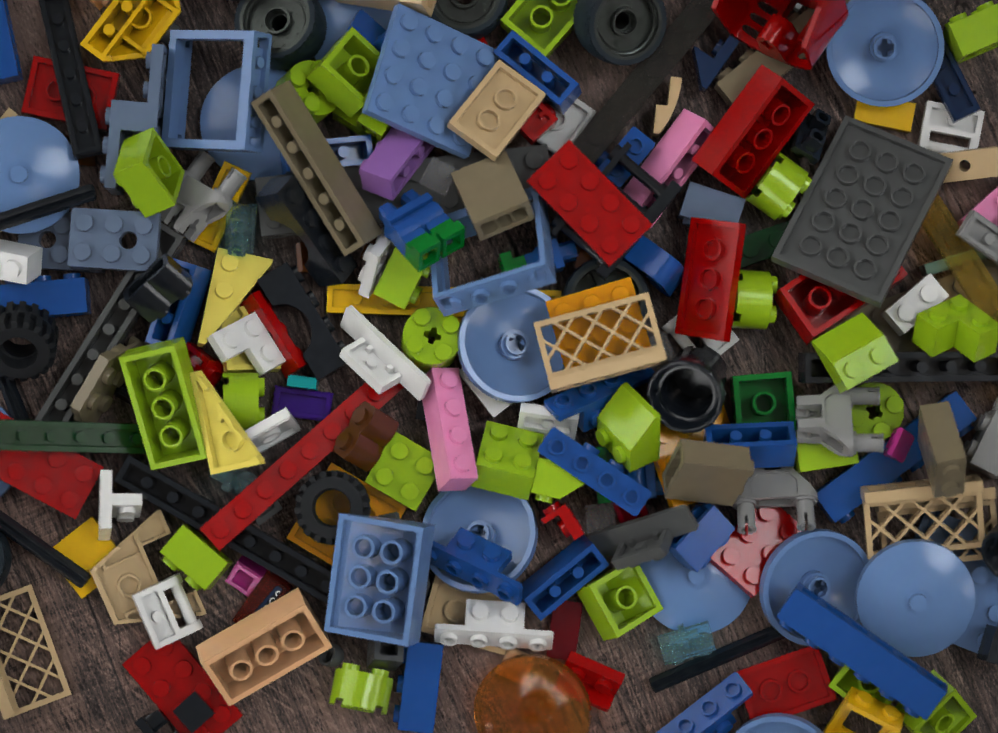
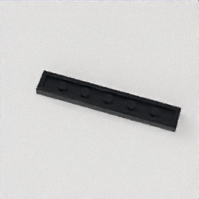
M39 0L74 159L78 160L103 154L69 0Z

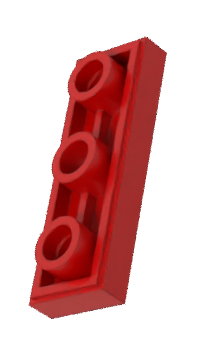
M260 290L252 293L240 304V307L244 306L248 314L256 312L286 359L281 365L280 370L287 379L290 374L294 375L306 365L303 353L291 340L286 326L277 318L272 310L270 301L263 296Z

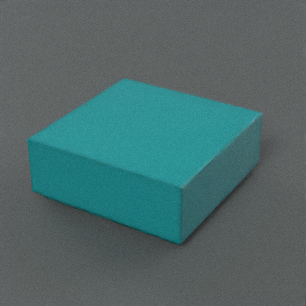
M291 374L288 376V387L318 391L319 381L317 378Z

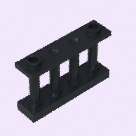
M629 142L623 147L618 144L607 157L610 163L604 168L602 173L608 177L619 164L654 193L653 197L656 199L649 208L646 205L642 207L613 183L653 224L680 193L682 187L674 180L669 185L659 183L627 156L632 147ZM559 215L550 224L553 228L551 237L556 238L563 232L596 260L595 264L599 266L596 274L604 281L635 246L633 244L609 267Z

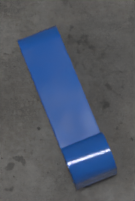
M644 235L623 259L634 266L656 289L668 297L673 294L682 282L684 270L682 264Z

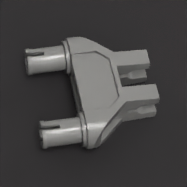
M199 151L189 167L184 170L185 173L176 205L161 211V221L167 225L175 215L168 227L177 233L183 234L190 225L183 236L191 242L198 238L208 224L221 219L229 212L234 202L232 198L244 181L248 179L232 167L218 188L214 187L212 189L204 185L200 180L216 161L205 151Z
M834 385L821 395L796 396L797 443L822 444L830 451L843 457H853V455H856V452L883 453L884 434H856V431H853L852 421L853 405H880V388L852 387L840 393L836 385Z
M793 466L781 467L779 470L754 468L753 476L749 477L745 483L743 494L738 496L733 505L734 509L737 510V532L745 534V523H748V534L756 532L755 508L790 506L796 507L797 529L805 532V520H807L808 531L816 529L814 506L818 502V494L813 486L793 469Z

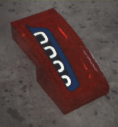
M268 570L232 621L237 623L289 593L293 586Z

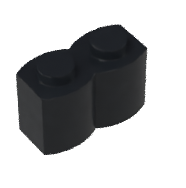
M165 253L124 290L125 302L149 323L156 319L160 320L168 314L172 303L177 300H183L190 294L193 285L192 277Z

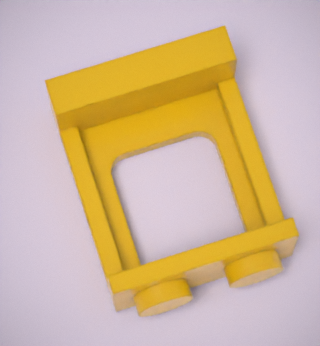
M852 686L826 725L823 733H856L843 725L851 711L881 725L882 728L878 733H900L905 714L895 706L885 704L872 697L868 692Z

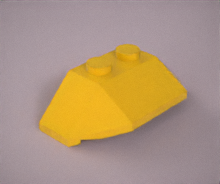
M113 0L80 45L104 63L146 59L147 51L151 52L152 44L159 43L182 12L180 0Z

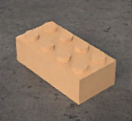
M298 587L195 647L201 665L230 707L332 648V644L327 632L324 631L322 623Z

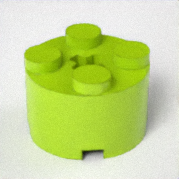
M306 60L294 65L277 81L275 86L290 80L314 121L318 124L337 106L306 78L320 60Z
M781 152L776 156V162L773 167H768L751 190L752 194L745 198L746 201L773 220L781 219L782 217L786 218L796 205L793 199L799 192L803 194L812 182V179L808 177L809 172Z
M740 270L732 328L766 330L769 323H775L777 309L776 306L772 305L773 294L777 293L778 288L777 276H771L769 271Z
M437 307L417 309L405 323L401 338L402 352L424 373H427L431 368H446L450 366L458 355L459 320L453 315L444 317ZM429 337L435 338L433 344L428 343Z
M223 372L222 379H228V384H223L222 400L244 431L265 419V407H259V397H264L265 378H259L257 372Z
M868 382L857 386L879 387L880 405H853L852 421L854 431H856V434L883 433L884 439L890 437L893 430L900 427L903 421L904 403L902 398L892 387L884 383ZM876 406L875 411L878 413V416L871 419L868 418L870 413L866 411V408Z
M343 663L342 668L335 669L329 704L334 705L335 700L342 701V708L374 713L376 708H381V715H387L394 679L389 678V671L372 668L371 673L360 671L359 665Z

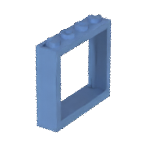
M170 30L163 126L161 131V139L168 148L192 151L263 153L265 126L251 105V102L268 91L272 46L271 34L255 30ZM193 41H244L236 141L185 139Z
M531 187L524 190L528 199H533V202L530 204L535 216L540 261L450 289L448 256L444 258L440 256V260L431 265L433 299L444 317L556 283L547 203ZM465 208L446 214L454 222L458 220L465 226V238L477 235ZM452 239L448 240L447 244L452 243Z

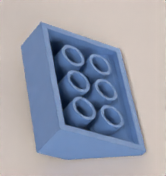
M339 513L324 631L406 647L419 643L435 525L402 519Z

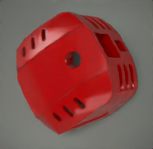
M714 0L711 6L723 26L735 38L762 54L787 65L805 70L813 68L835 33L848 18L845 0ZM762 1L778 11L777 14L770 15L758 6V2ZM797 3L815 10L800 34H798L793 24L786 19ZM750 14H757L765 19L767 23L762 27L751 19ZM743 25H748L759 32L757 38L755 39L748 35L742 29ZM804 53L806 60L799 58V55Z

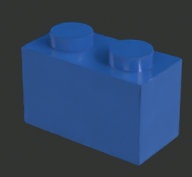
M700 502L691 510V513L699 523L698 530L674 537L668 550L683 567L695 572L709 564L711 556L718 548L724 546L729 541L730 535L736 529L715 505Z

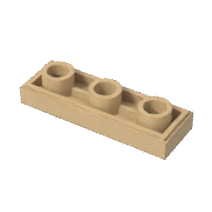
M998 146L938 153L953 159L952 167L943 183L998 177ZM963 160H967L970 163V169L963 167Z

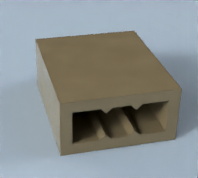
M503 151L495 162L488 157L451 173L457 192L480 241L535 219L530 201L506 151Z
M949 401L919 406L917 441L934 498L943 496L953 497L964 493L967 458Z
M681 438L662 474L665 498L733 506L738 496L743 494L748 478H751L754 473L755 465L754 461L750 458L749 447Z

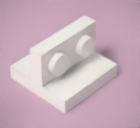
M100 470L98 541H110L112 518H117L118 522H133L134 518H140L142 494L112 493V470Z

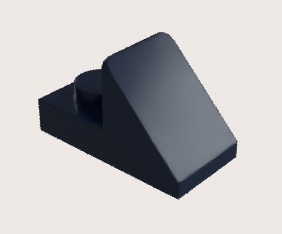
M730 35L726 41L719 40L711 52L715 56L714 59L696 46L693 47L692 55L699 90L702 93L707 91L738 46L740 41Z

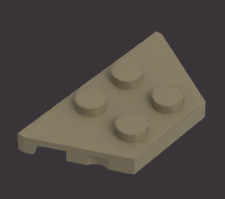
M132 336L127 346L119 343L111 350H107L99 355L70 405L73 421L98 422L102 413H105L112 405V396L116 388L121 387L125 382L119 357L128 349L142 346L143 341Z

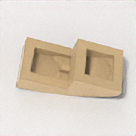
M670 77L667 105L656 104L652 129L653 138L659 137L673 114L681 90V77Z

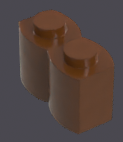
M364 401L354 410L349 426L338 435L333 451L343 459L369 472L378 462L383 447L394 437L399 422Z

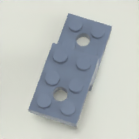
M152 44L151 52L147 51L145 66L146 69H149V81H144L143 98H147V102L112 99L111 107H106L105 124L109 125L108 136L103 138L102 152L107 154L106 166L102 165L100 169V183H104V188L112 195L124 196V188L117 184L113 174L123 140L152 127L161 137L169 53L164 44Z
M72 207L71 212H68L53 226L36 233L19 234L18 243L43 247L41 244L42 236L49 232L54 233L56 237L55 244L50 248L43 247L42 270L105 273V270L146 272L159 256L162 214L156 213L145 218L141 211ZM127 233H133L137 237V243L131 249L123 248L121 243L123 236Z

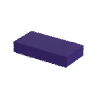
M275 385L271 415L287 408L294 418L322 421L332 411L334 393Z

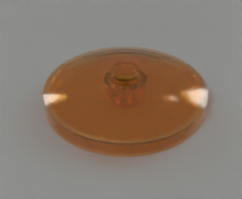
M520 654L507 658L497 664L482 680L475 696L474 719L478 733H589L592 709L583 683L565 664L545 655Z

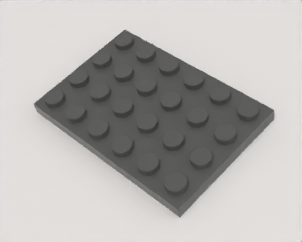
M845 115L812 178L811 184L806 189L771 256V262L880 308L952 167L953 159Z

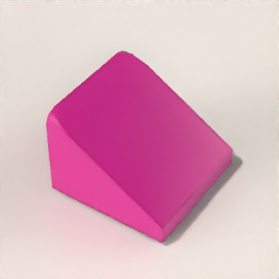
M901 427L895 428L887 442L883 455L903 463L914 441V436Z
M242 555L225 582L247 597H250L268 569Z

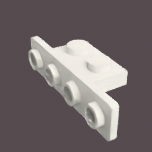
M352 305L348 306L345 309L340 326L355 341L342 348L339 357L379 395L400 383L418 401L424 399L431 384L430 378L392 344L383 333L374 327L363 314Z
M466 599L465 625L436 623L434 642L446 646L464 644L476 648L495 646L506 650L526 648L541 652L552 650L554 632L524 629L526 603H520L519 606L505 601Z

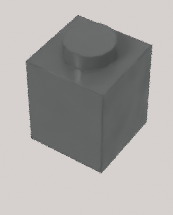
M368 639L366 669L376 668L396 671L403 663L404 646Z

